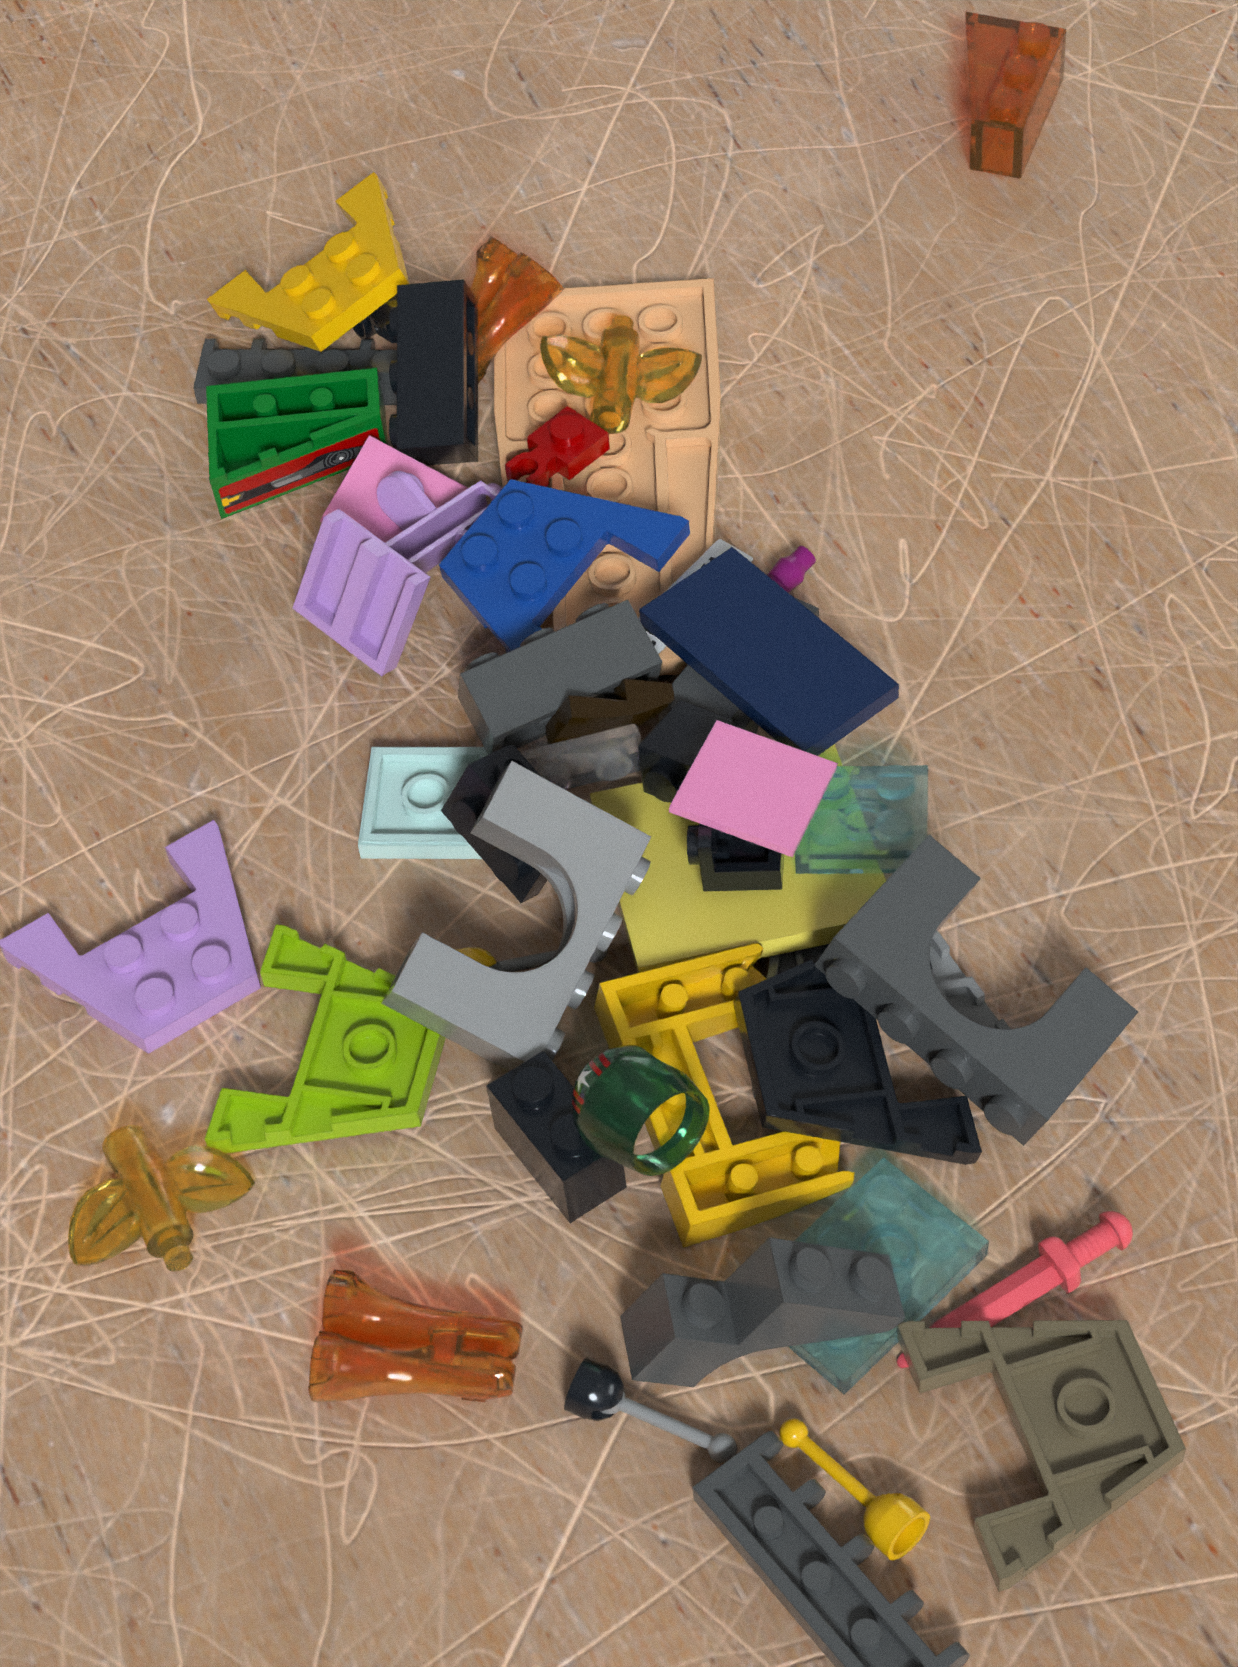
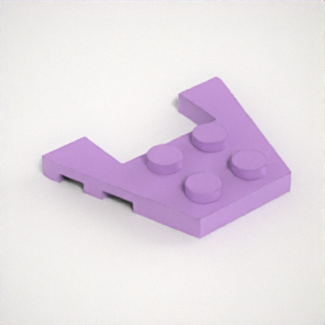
M214 820L165 847L170 864L193 893L82 956L78 955L53 918L47 913L1 939L0 948L3 956L8 963L20 969L23 966L37 975L42 985L57 995L64 993L83 1005L88 1015L148 1054L261 988L223 840L219 827Z

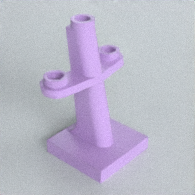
M403 471L392 472L380 481L377 487V499L383 512L403 531L384 543L340 509L324 516L292 609L380 676L387 674L395 669L399 662L430 580V576L426 573L446 557L488 507L486 495L493 501L503 488L495 483L486 485L480 480L444 505L436 508L424 493L423 485L415 475Z

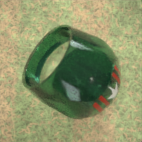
M623 1045L607 1049L590 1060L580 1071L575 1081L571 1106L574 1124L589 1148L615 1163L647 1176L661 1175L671 1171L694 1150L705 1132L710 1112L707 1098L689 1076L679 1069L660 1061L645 1049L636 1045ZM685 1093V1114L675 1134L664 1145L653 1152L644 1155L634 1154L636 1139L649 1116L666 1100L675 1095Z

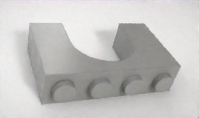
M511 761L499 777L470 833L534 867L550 882L557 893L563 911V935L556 954L549 963L534 970L504 972L489 968L422 932L410 947L381 1003L507 1071H511L542 1051L551 1060L554 1059L565 1036V1032L556 1027L566 1007L569 1006L576 1010L584 999L594 978V974L585 969L595 949L605 952L611 944L623 917L615 914L614 911L624 892L631 896L634 895L651 861L642 857L651 836Z

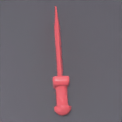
M1106 1211L1099 1214L1100 1223L1066 1244L1058 1237H1048L1038 1243L1040 1257L943 1316L929 1328H961V1321H989L990 1326L993 1327L1058 1285L1069 1294L1081 1283L1080 1268L1114 1247L1121 1251L1128 1247L1133 1236L1130 1221L1119 1212ZM902 1353L897 1359V1365L900 1368H908L909 1366Z

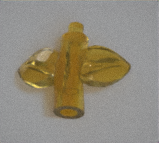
M618 315L612 319L611 326L604 329L601 334L600 346L567 335L542 336L540 344L542 360L551 379L568 394L585 398L594 397L590 421L607 431L608 434H617L628 428L636 398L647 403H664L683 393L696 377L701 366L702 355L682 348H659L649 350L640 355V336L633 329V320L626 315Z
M138 1125L120 1127L111 1132L102 1143V1152L118 1179L109 1178L87 1190L78 1200L69 1224L68 1246L70 1257L76 1266L99 1264L120 1254L142 1237L148 1253L153 1257L163 1258L169 1271L183 1270L193 1261V1255L188 1247L193 1239V1230L186 1211L199 1214L224 1208L246 1196L255 1186V1182L250 1173L237 1160L221 1150L209 1146L191 1145L178 1150L164 1161L143 1127Z

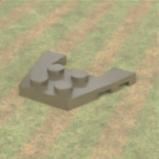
M1128 1320L1033 1321V1327L991 1328L989 1321H961V1328H925V1321H906L897 1325V1339L919 1394L990 1372L993 1374L1044 1496L975 1518L974 1532L998 1592L1011 1588L1183 1462L1186 1448Z

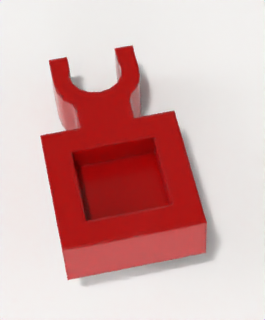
M566 406L527 437L529 452L520 453L505 464L507 481L509 482L510 479L518 481L521 477L529 475L526 478V483L548 487L549 479L556 473L570 481L610 449L609 434L586 417Z

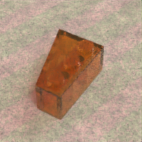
M965 12L964 72L970 170L1018 179L1022 178L1063 82L1067 29L1046 26L1039 22L1029 23Z

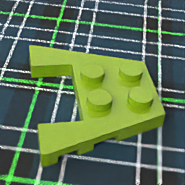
M276 924L260 970L264 987L322 995L290 1096L285 1097L221 1088L205 1136L209 1153L220 1155L421 1127L446 1038L381 1004L395 975L380 968L374 973L346 960L345 952L327 944L319 948L300 939L298 931L285 925Z

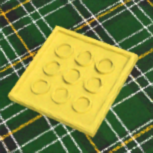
M835 744L818 755L838 763L837 769L794 856L790 857L784 854L782 890L703 892L700 865H689L687 855L688 826L699 825V823L669 813L671 803L663 802L653 795L645 793L643 782L590 793L592 805L651 836L642 857L651 861L648 871L634 895L631 896L624 892L618 903L637 973L758 943L764 948L760 958L830 944L835 935L886 882Z

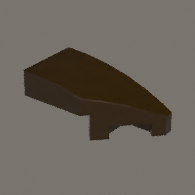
M623 679L608 699L568 695L545 726L548 748H593L605 746L617 740L672 704L675 700L672 683Z

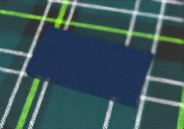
M733 547L639 609L640 622L647 630L777 742L813 755H820L899 698V684Z

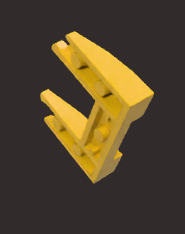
M758 943L601 982L597 992L594 1009L610 1052L634 1062L653 1074L652 1078L630 1065L613 1058L615 1064H623L625 1069L650 1083L647 1088L627 1075L630 1086L642 1090L632 1091L664 1174L660 1187L683 1248L787 1214L850 1188L854 1181L855 1172L844 1170L837 1172L840 1151L839 1141L790 1132H780L736 1145L731 1143L693 1042L738 1027L733 1005L737 993L766 980L752 966L761 957L764 949Z

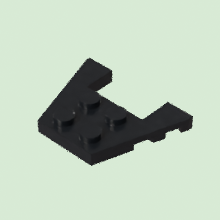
M812 959L737 993L733 1005L763 1128L964 1165L977 1162L982 1150L967 1096L898 1103L876 1018L854 999L844 997L835 991L827 981L826 975L814 966L816 963Z

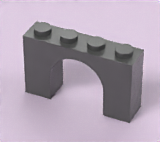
M928 835L835 935L814 966L826 975L827 981L835 991L844 997L854 999L875 1017L882 1030L891 1039L906 1044L931 1066L935 1076L943 1084L950 1088L958 1089L984 1111L986 1119L994 1128L1004 1134L1013 1136L1024 1146L1051 1118L1136 1016L1138 1011L1086 967L1043 1017L1021 1028L995 1029L971 1021L955 1010L943 997L933 978L930 967V946L934 934L960 907L981 878L931 835Z

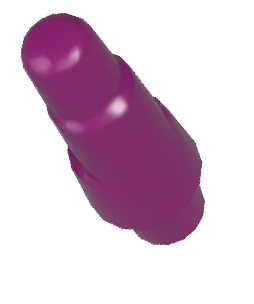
M800 545L789 556L779 558L767 576L789 593L804 581L805 573L816 563V559L806 547Z

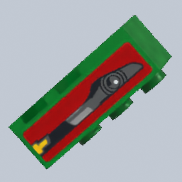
M377 368L206 386L209 481L221 519L349 470L369 435L388 445L386 410Z

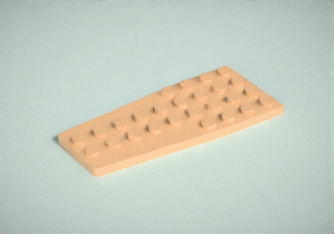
M714 278L494 293V416L502 486L504 487L508 483L505 464L516 455L529 452L527 437L566 406H569L608 432L610 449L570 481L556 473L549 479V488L681 516L689 520L690 535L660 572L614 546L606 545L540 626L542 629L553 628L554 631L560 630L576 623V619L580 614L595 605L606 603L609 607H612L627 599L639 618V609L663 594L715 542L722 408ZM529 475L521 477L518 481L526 482V478ZM667 646L659 653L662 660L659 676L680 674L688 665Z

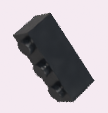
M464 279L397 285V306H392L389 313L391 334L393 339L397 340V360H391L389 366L391 389L394 394H397V414H392L389 419L391 444L394 449L426 466L478 462V299Z

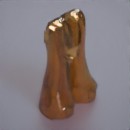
M490 237L476 251L475 274L469 287L478 299V384L486 375V370L491 361L505 343L564 291L562 285L548 270L524 253L520 252L517 255L493 237Z
M334 1269L333 1274L329 1276L323 1304V1331H319V1335L314 1341L311 1355L308 1391L312 1402H339L373 1396L400 1394H434L458 1397L466 1401L486 1402V1400L512 1395L516 1366L511 1360L515 1359L519 1354L523 1332L522 1324L503 1317L441 1309L404 1300L380 1290L350 1270Z

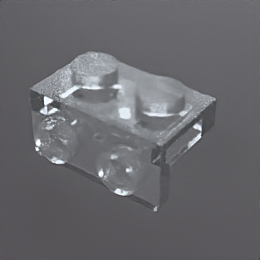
M635 724L550 745L547 743V736H544L518 748L520 753L544 779L565 790L603 780H618L627 774L641 771L638 750L641 737Z

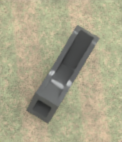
M769 1237L725 1281L662 1273L620 1316L632 1380L695 1387L709 1373L741 1356L774 1348L883 1333L900 1324L905 1319L889 1255Z

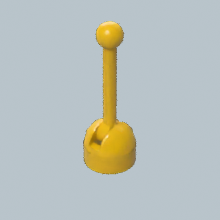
M791 1418L782 1423L779 1429V1437L783 1444L790 1448L799 1447L866 1507L863 1516L865 1534L880 1552L889 1560L894 1561L900 1559L915 1547L923 1537L930 1522V1514L912 1498L901 1493H887L876 1497L808 1437V1429L803 1421Z

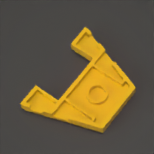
M374 172L335 201L344 216L354 227L347 232H341L331 237L325 244L324 250L304 265H298L289 269L282 276L280 283L269 292H265L250 274L244 270L207 298V301L218 316L229 320L231 316L237 317L244 326L255 330L261 326L272 329L278 338L322 352L397 294V285L409 284L400 243L396 239L392 227L395 225L393 214L386 202L388 198L387 190Z

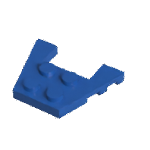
M510 479L440 562L439 567L442 578L482 626L485 629H490L505 647L506 653L519 648L523 640L542 629L540 626L606 545L610 544L660 572L690 535L689 520L677 515Z

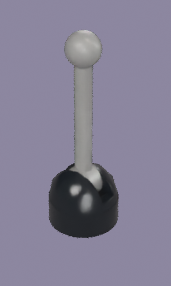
M587 1356L579 1366L566 1396L565 1411L593 1421L611 1418L615 1413L622 1411L707 1449L710 1457L718 1463H725L736 1455L737 1444L730 1435L719 1433L712 1436L624 1397V1384L619 1373L607 1364Z

